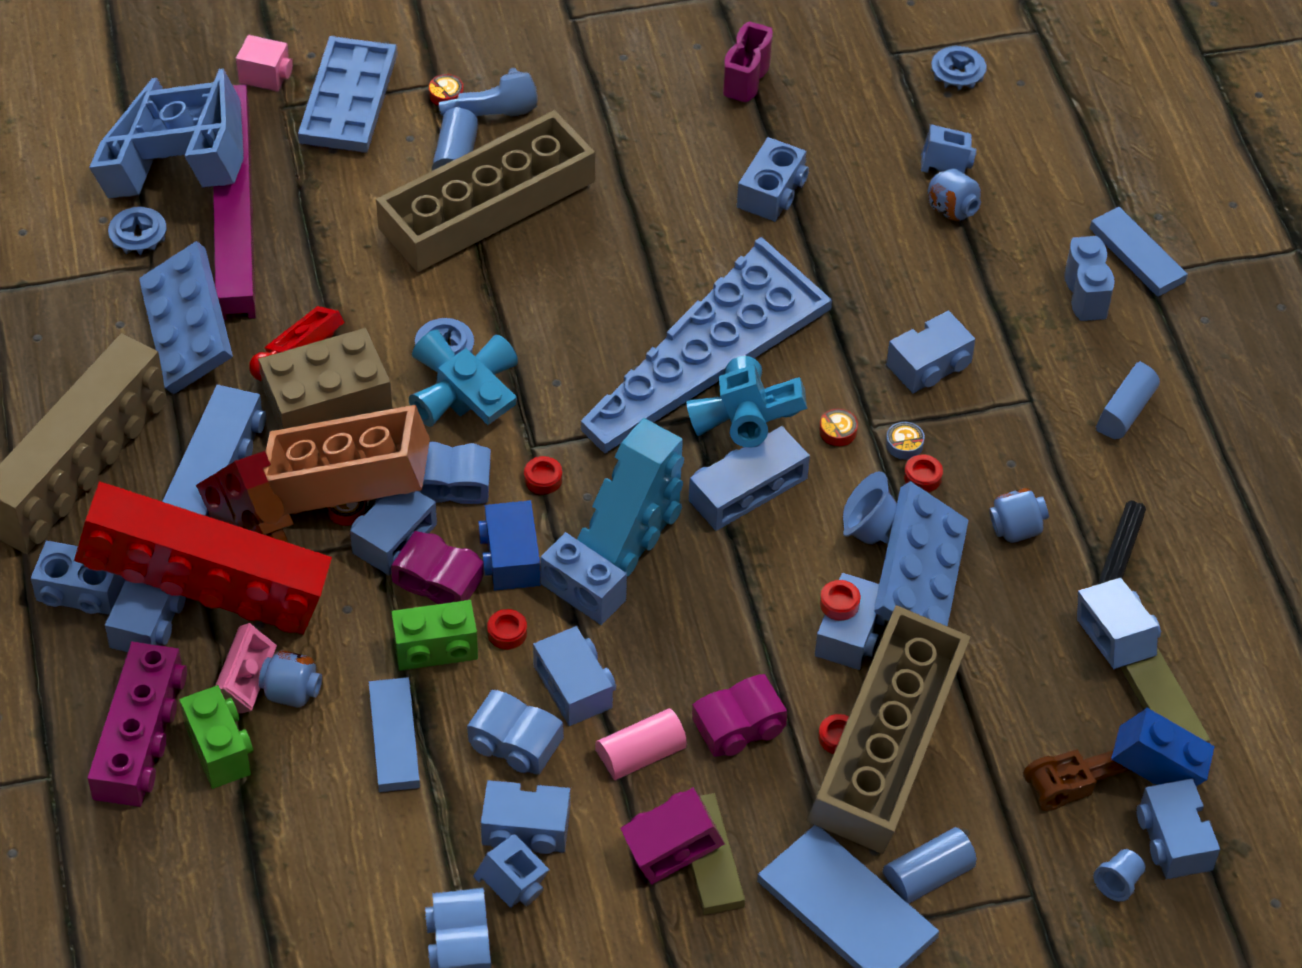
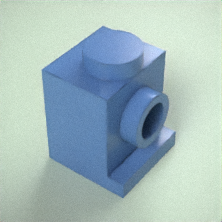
M930 124L921 153V171L928 173L929 167H934L940 172L956 169L964 173L966 168L971 169L976 155V148L971 147V134Z
M513 834L486 854L473 877L478 882L484 880L511 908L519 901L528 906L542 893L544 888L540 884L549 869Z

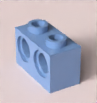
M767 137L738 183L737 208L776 222L782 210L790 208L797 186L802 187L807 179L809 167L805 166L806 151Z
M565 532L540 557L541 585L598 624L602 625L626 601L627 573Z
M46 540L31 576L36 601L53 607L61 605L77 608L90 614L103 613L110 615L125 583V579L122 576L103 570H91L82 563L75 562L74 558L78 546Z

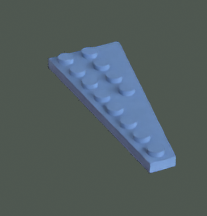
M760 237L755 241L754 247L745 257L740 256L735 261L734 268L724 278L720 277L714 283L713 290L701 302L698 300L669 329L667 337L656 349L652 347L646 353V359L635 370L631 369L624 376V382L611 395L607 394L581 420V431L604 453L621 444L643 417L654 423L687 400H690L718 382L719 376L725 374L726 366L732 359L739 356L756 358L831 310L832 299L765 239Z

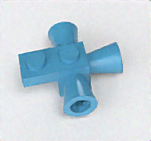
M437 329L428 332L415 345L412 357L437 372V382L435 385L409 396V404L416 405L423 424L429 427L433 426L445 411L451 407L460 417L472 409L489 425L516 405L517 396L495 376V374L512 368L518 363L513 347L504 337L494 335L476 356L467 348L455 355Z
M739 356L732 359L726 366L725 374L719 376L721 397L687 400V410L697 436H700L730 419L732 422L730 436L736 444L742 447L760 445L768 435L766 422L780 417H792L800 411L807 409L805 388L801 378L798 377L764 388L761 381L762 367L756 359L749 356Z

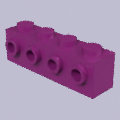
M131 641L87 777L93 800L141 807L145 793L153 790L156 770L153 768L156 757L161 758L164 754L166 746V734L164 731L167 723H173L177 709L175 695L177 689L184 688L187 677V666L182 665L179 648Z

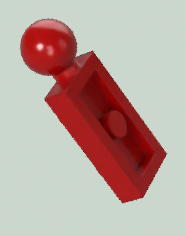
M315 307L265 346L266 352H259L251 358L249 363L251 375L256 380L262 381L259 358L331 338L334 335V331L345 323L340 312L325 307Z

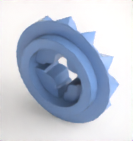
M951 46L938 51L934 55L931 71L934 72L936 81L944 82L945 88L954 85L960 90L965 85L973 89L976 82L983 81L986 63L984 58L973 49L963 46Z
M133 207L121 211L114 216L108 227L109 238L112 240L114 248H122L125 254L136 250L141 255L143 250L147 248L155 251L157 243L165 242V232L167 231L163 216L159 212L146 207ZM136 225H139V228L142 230V235L138 237L134 236Z
M440 318L424 324L418 330L415 337L416 345L424 335L437 329L446 341L451 337L450 348L455 355L465 348L471 353L473 351L474 336L472 331L466 324L455 319Z

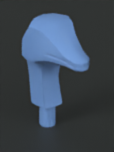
M511 68L508 74L501 77L497 87L483 92L459 93L458 99L439 102L440 113L443 116L449 109L464 108L471 111L475 116L505 114L514 117L523 115L537 107V89L529 73L517 71L516 68Z

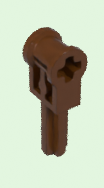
M1078 749L1054 757L1045 756L1033 761L1024 769L1023 777L1026 782L1032 783L1039 795L1038 804L1043 811H1052L1069 802L1092 795L1096 781L1130 770L1111 759L1113 750L1083 759Z

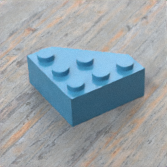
M644 417L621 442L614 457L618 459V462L614 467L612 480L604 479L592 505L596 510L590 520L589 529L586 527L582 528L577 538L578 541L626 572L627 576L634 571L641 554L646 549L651 550L660 537V532L667 524L671 525L677 520L682 509L680 492L683 487V481L681 480V468L684 463V457L682 456L683 439Z

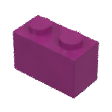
M694 787L686 792L672 795L666 803L649 812L636 815L628 824L620 827L639 868L651 885L725 845L709 811Z

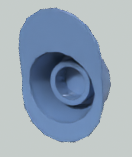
M878 471L870 474L854 489L848 498L843 513V534L845 537L852 535L866 544H874L880 540L888 544L897 502L889 492L888 480L884 472Z

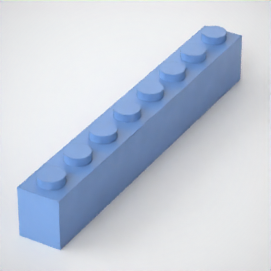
M216 385L162 502L210 517L196 485L232 462L252 455L253 439L256 433L263 431L266 422V411L262 410L260 394ZM126 580L105 624L109 647L128 652L131 641L159 646L161 644L166 645L171 635L173 617L175 613L182 611L186 597L169 595L159 588L144 583H131Z

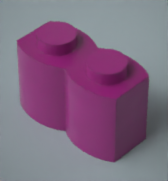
M749 21L740 28L737 34L736 45L725 56L723 96L748 102L756 95L759 88V79L770 68L773 35L771 27Z
M414 531L391 565L392 581L413 594L427 596L436 604L469 600L484 578V562L475 552L467 548L450 547L438 535Z
M760 674L744 679L729 689L710 693L692 704V720L714 757L725 754L732 756L741 752L750 741L761 739L766 741L777 737L787 725V710L766 675Z

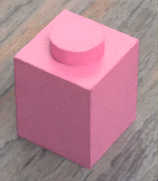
M248 35L236 57L239 83L279 91L284 79H288L292 72L293 61L288 56L287 43Z

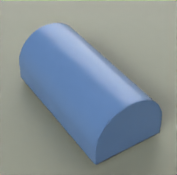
M452 108L445 112L432 171L473 151L478 130V120L471 111L464 108Z
M1141 361L1135 364L1104 408L1096 425V431L1112 439L1124 437L1159 387V377L1151 367Z
M954 827L886 864L883 868V875L898 895L909 904L974 868L976 865V854L966 834L959 828Z

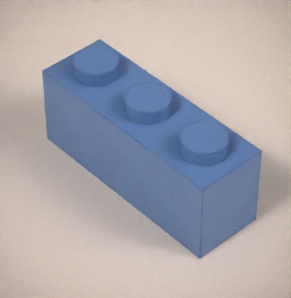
M781 426L768 433L767 438L760 445L733 450L724 459L710 467H703L696 471L690 477L689 502L717 531L808 478L810 455Z

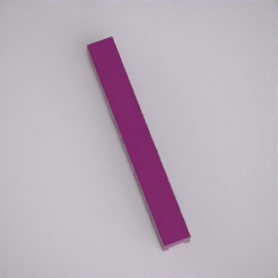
M233 85L241 100L244 159L234 184L213 186L215 288L224 320H227L226 314L248 313L249 319L256 318L250 112L246 85Z

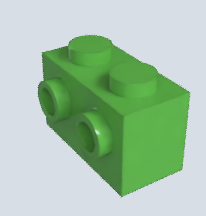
M471 600L391 611L399 671L478 660L477 630Z
M219 685L179 699L184 726L211 788L214 789L251 775L248 754L254 752L246 729L239 731L235 722L239 721V715L232 698L224 699Z

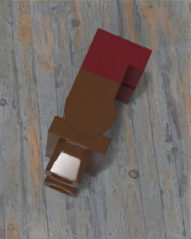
M265 451L236 460L196 485L211 518L289 543L284 529L294 523L289 513L284 515L283 503L273 493L264 469L271 466Z

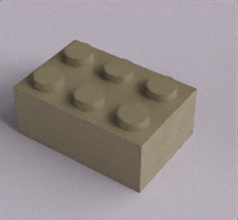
M366 328L258 359L262 388L280 430L392 409L390 380Z

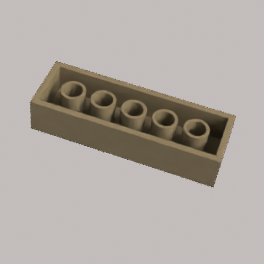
M555 110L377 198L378 229L418 273L595 182V151Z
M121 333L0 463V541L26 555L36 544L42 543L53 525L70 512L73 503L84 491L89 490L94 485L97 476L106 466L116 461L123 447L140 434L143 425L154 413L161 411L167 398L158 351Z
M895 606L806 822L881 854L884 853L896 829L971 636L900 606Z

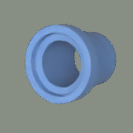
M1123 849L1109 862L1102 863L1095 870V884L1106 897L1114 901H1125L1134 892V885L1144 873L1145 864L1138 854L1131 850Z

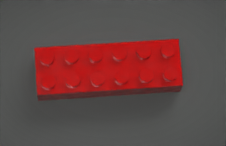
M99 481L84 523L74 561L82 563L91 570H103L122 576L131 583H144L159 588L169 595H181L199 601L202 605L209 608H221L237 613L246 620H259L274 625L281 631L288 633L296 632L304 635L321 597L332 557Z

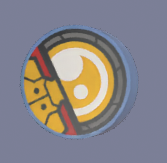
M895 423L888 429L886 448L896 458L910 459L922 452L925 439L924 433L914 423Z

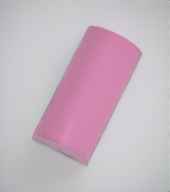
M250 623L238 628L215 685H219L224 699L232 698L238 713L252 711L260 691L259 676L262 665L267 657H273L277 647L274 642Z
M668 708L596 741L595 750L615 781L685 749L687 740L679 718L672 709Z

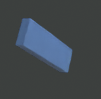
M1120 207L1091 220L1090 230L1157 297L1186 282L1187 273Z
M409 677L369 681L379 792L420 788Z

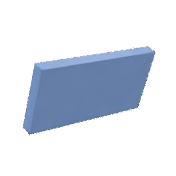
M816 825L758 873L757 881L854 968H906L938 938L939 930L827 832Z

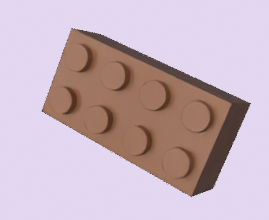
M416 405L270 431L266 454L271 466L264 469L273 493L283 503L284 515L288 513L297 514L325 507H336L364 500L370 501L392 495L409 494L422 490L430 438Z

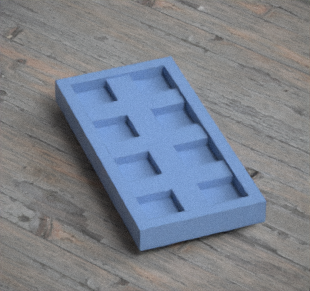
M329 37L298 132L300 144L368 152L396 61L397 45Z
M196 241L139 278L155 349L159 352L165 389L175 394L233 357L204 246Z
M911 481L900 488L874 612L889 621L897 605L948 626L969 520Z

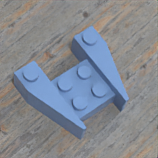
M224 69L218 70L213 83L163 89L157 78H152L100 142L89 167L107 198L139 195L154 158L178 155L185 156L202 187L224 186L235 183L244 159L241 100Z

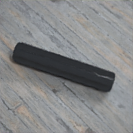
M1134 500L1126 503L1098 584L1123 578L1145 515L1146 507L1143 503H1137Z

